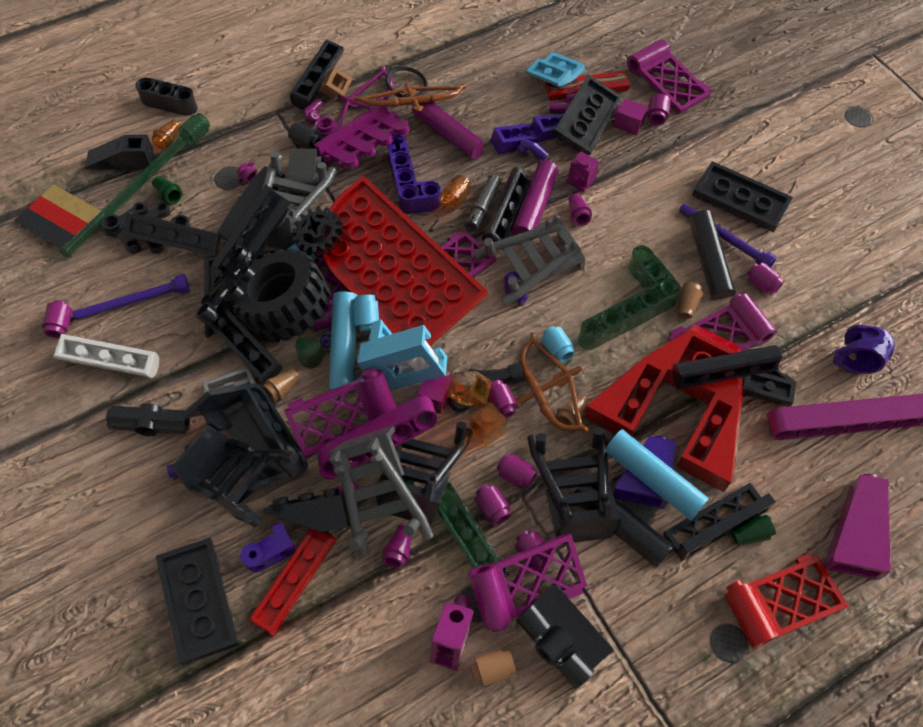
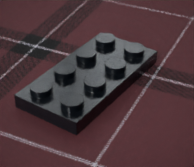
M588 74L552 135L578 152L590 155L611 119L616 106L619 105L623 97Z
M711 161L692 193L693 196L773 233L793 199L788 194Z
M211 537L157 555L156 561L179 663L184 666L239 646L236 628Z

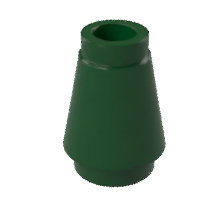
M157 176L152 180V186L163 202L176 204L181 200L182 191L179 185L161 176Z
M757 515L736 528V530L731 531L737 546L771 540L772 536L776 535L775 527L768 515Z

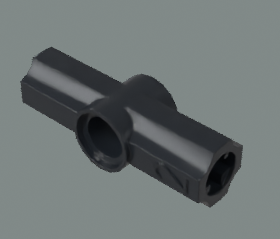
M150 403L141 404L140 407L111 406L107 410L106 426L113 430L135 431L143 436H156L158 432L186 434L190 428V418L183 419L181 414L186 410L162 409L160 406Z

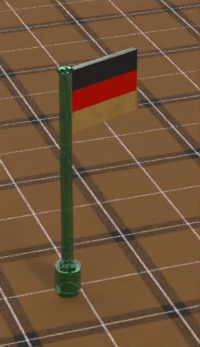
M200 113L192 115L178 128L179 137L102 211L53 184L15 219L16 223L58 247L63 256L67 258L72 257L71 254L101 226L102 219L105 216L114 214L185 144L195 145L209 131L210 122Z

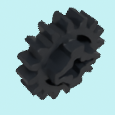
M317 206L315 212L308 209V215L300 214L302 220L294 222L297 228L292 229L294 234L292 239L298 249L305 252L308 256L314 253L316 257H319L322 251L325 255H328V249L332 248L335 250L336 246L334 243L342 241L339 235L344 234L342 229L343 223L336 212H331L328 207L322 211L320 206Z

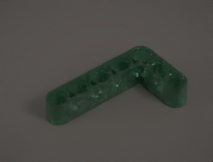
M644 245L636 246L632 251L628 264L629 271L645 290L583 321L578 335V343L582 348L586 350L595 349L675 306L681 292V285L649 247Z

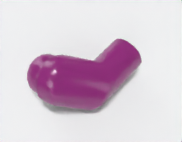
M568 93L564 102H550V113H565L576 94Z
M318 98L314 99L304 109L305 119L312 125L317 124L320 115L317 112L323 107V102Z

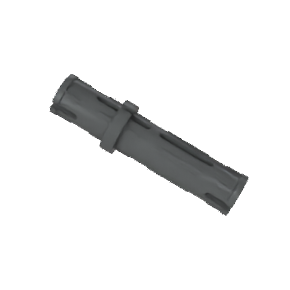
M493 175L488 176L476 203L470 208L471 213L464 225L467 230L472 231L473 226H475L473 232H476L482 219L487 216L488 207L501 184V179L498 176L494 175V178Z

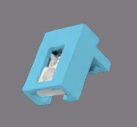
M382 320L372 322L369 341L360 345L357 361L359 367L363 370L372 367L382 370L391 391L446 376L447 355L441 347L432 349L425 340L430 339L431 334L424 325L392 334Z

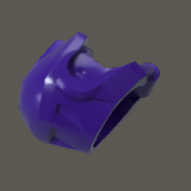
M855 324L848 327L844 335L846 346L835 350L833 364L849 373H876L884 368L895 351L893 336L887 330L876 326ZM856 354V361L850 359L848 355Z

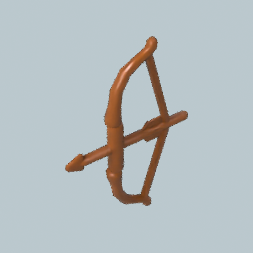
M405 83V88L364 97L355 96L354 101H360L368 106L398 107L413 104L414 107L412 109L420 112L423 109V106L419 105L420 103H434L458 96L467 86L462 84L460 86L410 87L409 83ZM455 90L445 94L414 95L417 94V91ZM402 92L404 95H409V97L383 101L369 100Z
M532 332L530 334L531 338L521 350L519 361L524 374V380L527 381L531 392L519 399L514 398L518 405L517 408H520V404L535 397L540 406V412L548 419L551 425L562 431L581 430L583 433H588L587 426L582 424L572 377L581 372L583 367L578 366L569 371L536 340V334ZM532 344L562 370L553 375L552 381L541 387L532 375L526 362V353ZM569 383L577 425H565L559 422L553 415L543 392L553 386L561 387Z

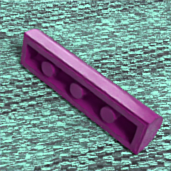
M420 103L419 105L423 106L420 112L412 109L414 115L475 160L484 154L482 139L434 103Z
M548 160L538 163L513 226V235L530 231L539 226L558 175V167L555 163Z

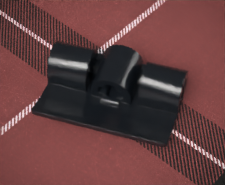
M553 584L515 620L535 642V649L541 658L551 666L555 665L575 689L583 685L594 673L593 669L613 651V647L557 584Z

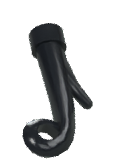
M520 363L510 364L502 369H469V374L478 377L455 387L449 394L448 404L454 411L464 412L471 406V398L467 393L485 389L489 383L496 380H502L504 384L523 382L524 374ZM457 398H463L465 400L464 403H457Z

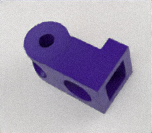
M282 522L271 527L274 532L271 536L259 543H250L243 547L240 557L249 571L255 573L264 571L293 555L296 548Z

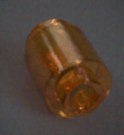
M462 175L452 178L441 192L443 204L449 208H458L470 192V181Z

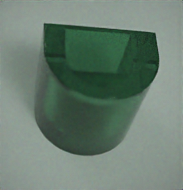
M297 338L295 348L300 364L306 368L319 366L324 358L322 343L310 339Z

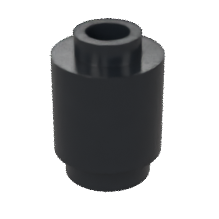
M293 123L288 132L289 139L305 149H315L314 144L322 140L320 131L303 123Z

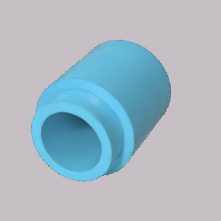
M374 295L356 296L353 303L355 327L360 328V332H371L372 322L379 320L378 301H375Z
M553 326L543 332L541 342L547 351L560 363L567 362L575 355L574 345L561 327Z

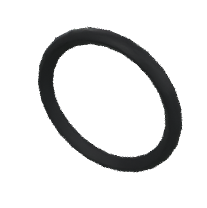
M396 67L388 72L385 79L388 90L392 91L394 89L390 85L391 75L398 71H410L417 74L423 80L424 87H428L426 77L420 71L411 67ZM421 91L415 96L424 95L427 91ZM400 93L394 94L399 98L409 97V95H403Z

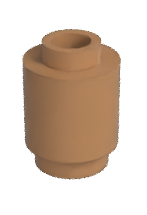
M499 649L474 657L475 664L470 665L475 683L481 682L482 687L510 679V675L516 673L509 650L502 652Z

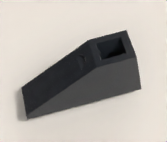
M123 135L89 150L84 168L85 170L152 169L155 153L148 135Z
M339 487L323 490V494L314 496V492H307L297 495L298 499L289 500L288 496L272 500L271 505L264 508V513L320 532L348 528L350 526L344 492L340 491Z

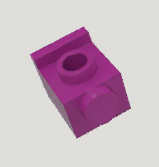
M580 152L571 161L569 177L566 179V183L585 192L596 179L599 161Z

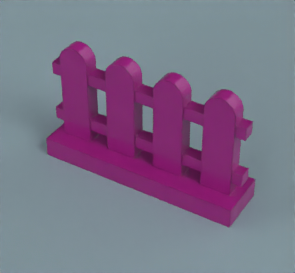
M374 106L315 143L314 146L317 149L318 156L322 157V162L326 165L335 161L339 168L346 167L351 169L358 166L359 157L375 155L376 146L390 145L393 142L391 136L394 134H407L409 132V123L406 119L402 121L397 119L393 113L389 114L387 106Z

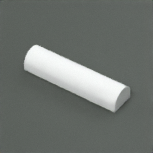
M61 334L53 355L57 360L153 378L159 368V356L156 352Z

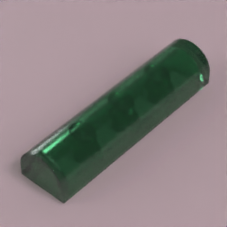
M448 482L437 512L472 568L500 561V557L451 482ZM505 567L502 569L506 579L510 573Z

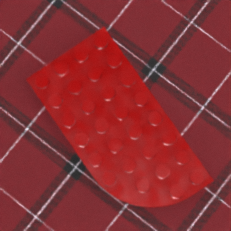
M364 175L347 188L330 207V211H335L341 219L344 234L339 235L342 239L341 242L334 243L336 246L335 250L329 248L328 255H325L323 252L324 259L334 277L349 292L355 293L357 296H375V301H378L379 320L384 322L392 334L424 325L431 334V338L425 341L431 346L488 296V291Z

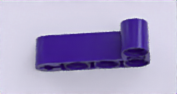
M401 135L391 136L393 142L387 146L388 160L401 211L406 214H415L438 209L441 205L440 184L435 181L417 183L406 139Z

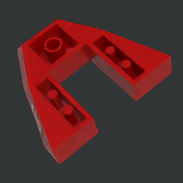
M693 325L652 350L602 391L586 406L584 418L615 435L623 429L632 437L661 384L665 382L676 388L672 374L673 364L740 352V346L700 326ZM742 377L679 389L709 406L676 467L722 492L732 482L735 472L743 399Z

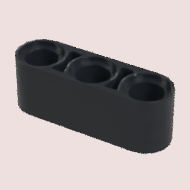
M147 77L139 79L135 84L140 100L145 106L184 116L193 115L198 110L193 90L189 87Z

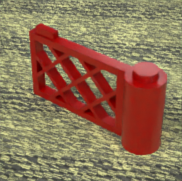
M809 553L795 559L796 565L751 583L743 584L739 580L726 587L728 592L724 594V597L753 649L849 607L819 556L813 558ZM812 565L815 567L819 574L818 582L805 577L807 567ZM785 576L798 580L796 592L782 586ZM803 583L817 589L815 599L801 594ZM765 585L774 589L773 601L764 598L758 587ZM822 591L830 594L837 605L830 607L821 603ZM780 593L794 598L792 610L778 604ZM799 601L813 606L810 617L797 612ZM776 610L790 616L788 626L780 628L775 619Z

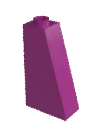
M861 474L850 485L824 562L827 570L877 580L882 579L891 572L888 479L878 478L874 474Z

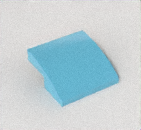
M551 52L544 60L538 58L526 70V73L559 87L576 79L585 71V67L581 62Z

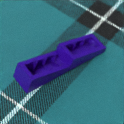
M564 113L536 116L533 118L532 123L494 127L490 141L498 155L517 150V145L520 144L522 139L540 143L556 138L552 133Z

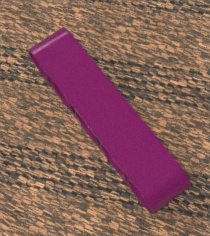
M418 396L322 446L317 453L321 476L326 479L338 477L334 472V466L330 462L328 452L346 440L394 426L395 432L391 439L394 447H397L433 428L438 418L432 400L426 396ZM368 452L348 458L350 468L370 461L373 454Z

